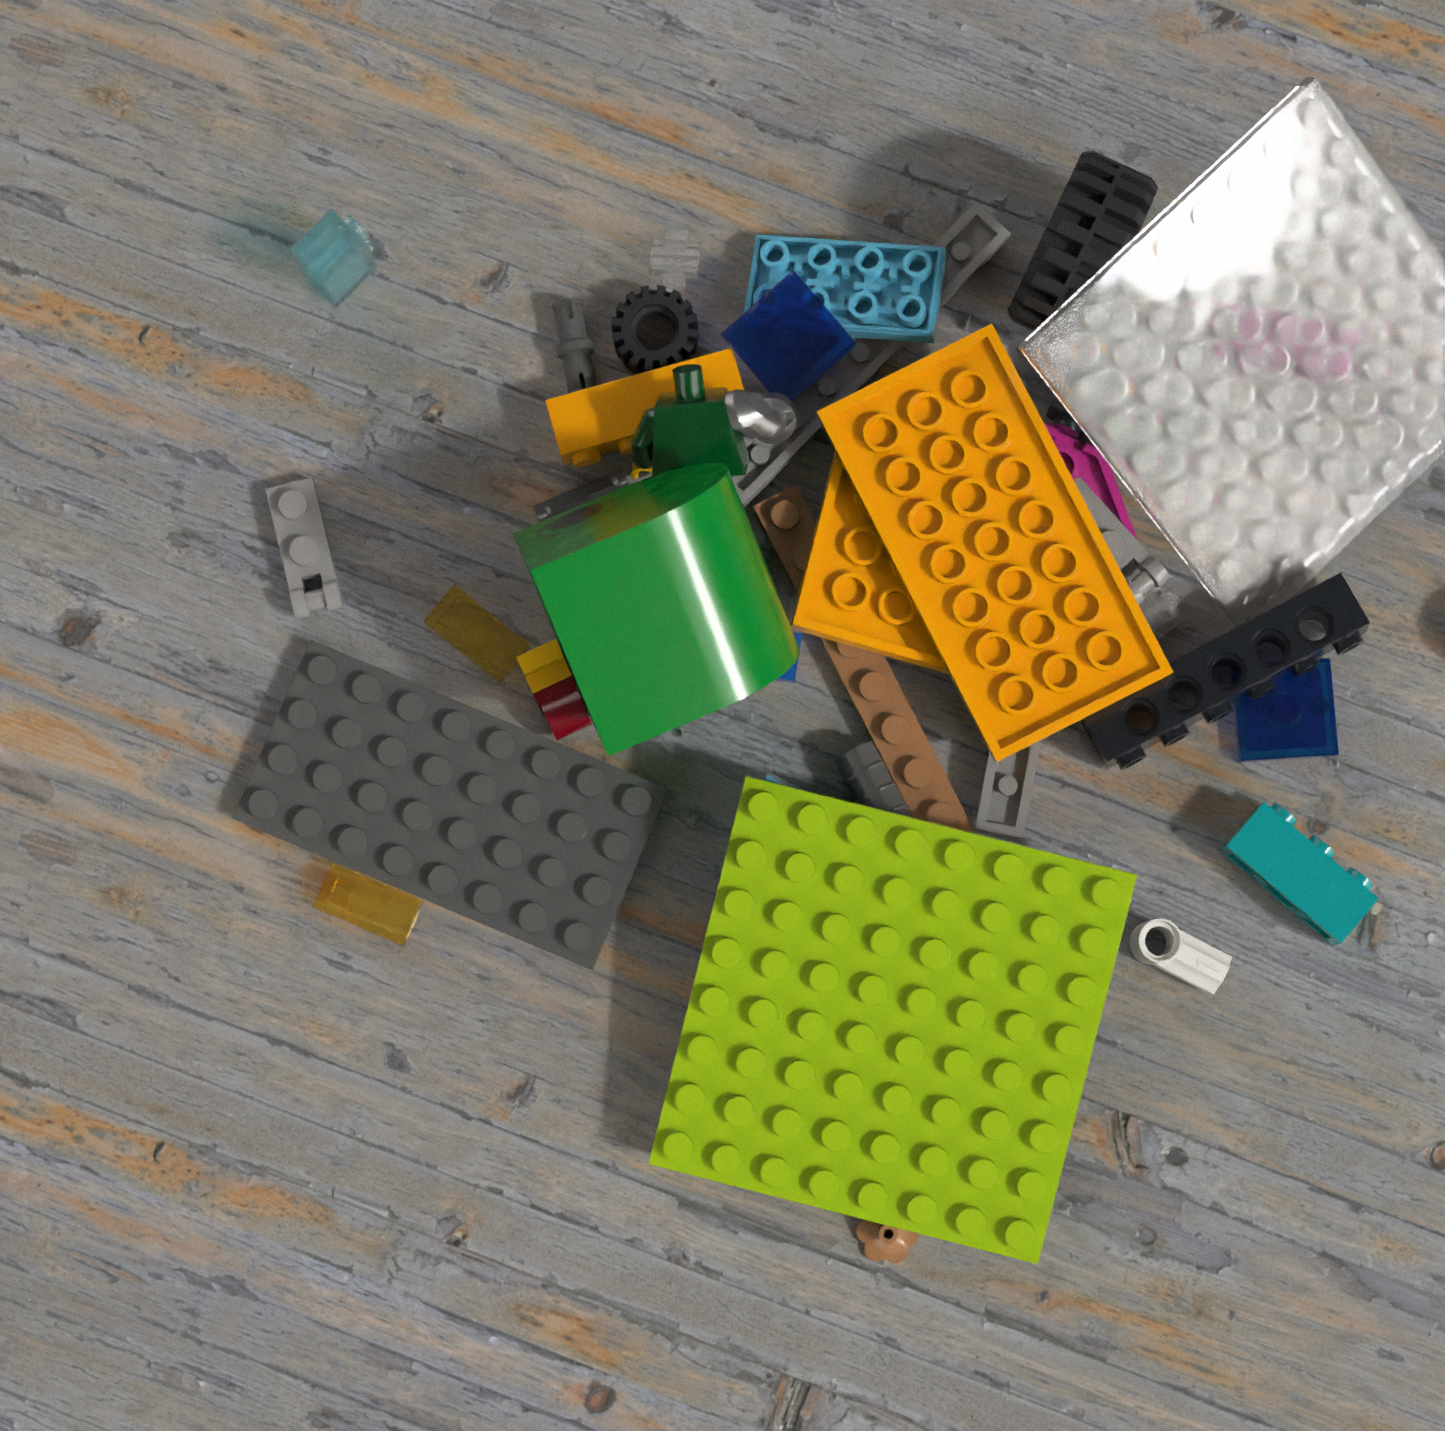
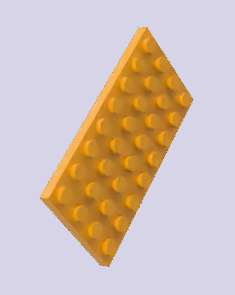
M992 323L816 412L832 447L995 763L1174 673Z

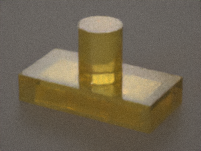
M455 584L423 621L430 629L499 684L518 663L516 657L526 653L530 648V645Z
M332 862L313 908L404 947L424 902Z

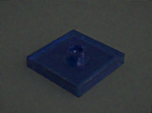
M795 270L791 271L720 334L770 393L777 392L783 394L791 401L858 344Z
M1330 658L1318 659L1320 665L1299 678H1294L1292 673H1289L1275 680L1277 688L1260 699L1251 701L1247 695L1234 702L1239 763L1336 757L1339 755ZM1230 667L1232 685L1239 681L1237 671Z

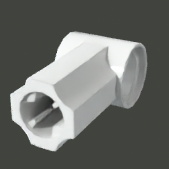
M1153 919L1141 923L1135 927L1129 939L1130 951L1139 962L1153 965L1210 995L1215 994L1230 968L1232 956L1179 930L1174 923L1166 919ZM1152 928L1163 933L1166 939L1165 950L1159 956L1148 951L1145 945L1146 934Z

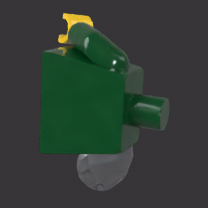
M688 364L678 366L672 370L675 392L663 393L658 396L655 407H651L643 413L632 436L633 465L631 478L637 480L640 471H649L652 473V476L670 470L711 462L727 465L731 477L746 475L749 454L742 433L750 438L756 437L760 442L779 444L793 434L797 422V409L787 396L777 392L761 395L760 393L739 389L728 391L725 387L705 389L701 365Z

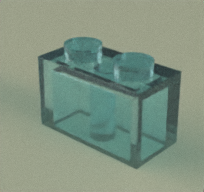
M332 209L290 249L303 276L337 308L377 268L371 254L375 248L367 239L369 236L367 231L351 215L348 214L342 219Z

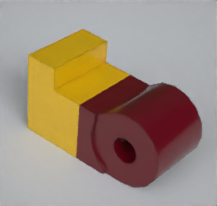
M556 639L516 657L542 714L545 715L557 741L592 725Z

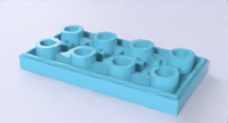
M756 234L742 324L746 330L935 343L947 256L945 247Z

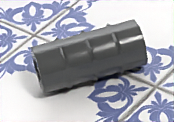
M871 741L852 748L835 760L845 780L844 784L848 786L856 803L912 817L909 806L906 805L897 788L898 785L894 783L886 768V763L883 762Z

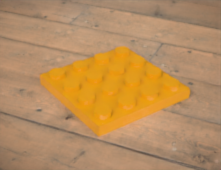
M835 452L791 619V628L949 674Z

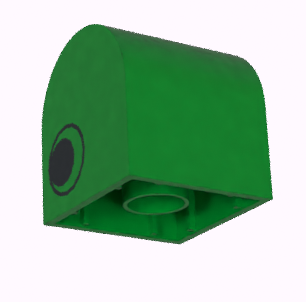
M701 463L670 470L622 487L513 533L585 708L608 756L748 697L783 675L799 658L800 649L729 469L723 463Z

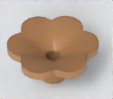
M867 1220L860 1221L856 1228L858 1239L865 1243V1255L872 1261H881L886 1258L892 1263H900L907 1257L908 1247L916 1244L919 1238L918 1233ZM887 1229L893 1232L890 1238L884 1237V1231Z

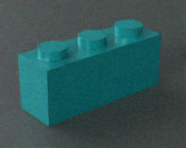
M1265 802L1259 804L1219 851L1331 946L1341 944L1378 901L1379 898L1370 891L1373 884L1358 870L1350 867L1346 871L1332 859L1335 852L1323 840L1315 835L1308 839L1294 827L1297 820L1285 808L1277 803H1274L1271 807Z

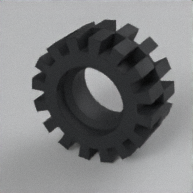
M649 285L640 287V293L635 295L632 291L627 294L626 302L624 304L620 302L616 307V316L612 317L611 326L615 351L629 370L634 368L637 370V374L690 360L691 354L695 355L697 340L699 339L698 320L696 313H693L692 305L688 299L684 301L681 298V293L673 289L672 293L667 292L666 286L657 285V290H649ZM651 315H660L667 318L674 327L672 340L666 346L659 349H651L644 346L636 335L639 323Z

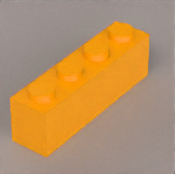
M732 348L545 400L563 465L573 463L576 468L589 466L601 461V454L620 450L622 455L632 454L631 439L643 413L651 407H655L660 394L675 392L672 370L678 366L688 364L701 365L705 389L725 387L728 391L744 390Z

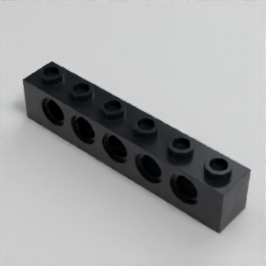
M1340 572L1170 662L1169 664L1174 673L1080 720V723L1106 769L1117 764L1120 770L1127 769L1147 757L1144 752L1145 749L1160 741L1164 747L1177 743L1190 734L1187 727L1202 719H1205L1207 724H1211L1233 712L1231 704L1247 695L1251 701L1264 697L1277 688L1274 681L1292 673L1294 678H1299L1311 672L1320 665L1318 658L1334 649L1339 656L1356 648L1364 642L1361 635L1366 633L1370 622ZM1306 620L1318 621L1325 629V636L1319 640H1309L1301 634L1299 624ZM1262 643H1273L1281 650L1282 659L1276 663H1265L1258 658L1255 648ZM1218 666H1230L1237 671L1239 681L1229 687L1221 686L1213 679L1212 671ZM1177 688H1185L1194 694L1196 703L1189 709H1177L1170 703L1168 695ZM1134 711H1143L1151 717L1153 725L1146 732H1133L1125 723L1126 716Z

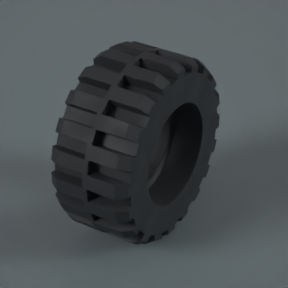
M1082 152L1007 310L1011 320L1070 349L1082 347L1112 291L1158 190L1154 180L1098 152Z

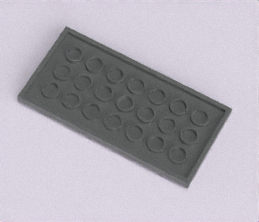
M310 640L232 818L593 971L669 789Z

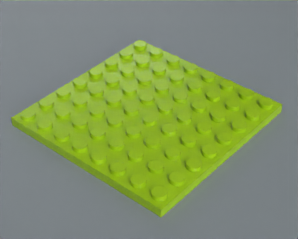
M746 775L648 1164L1038 1264L1137 874Z

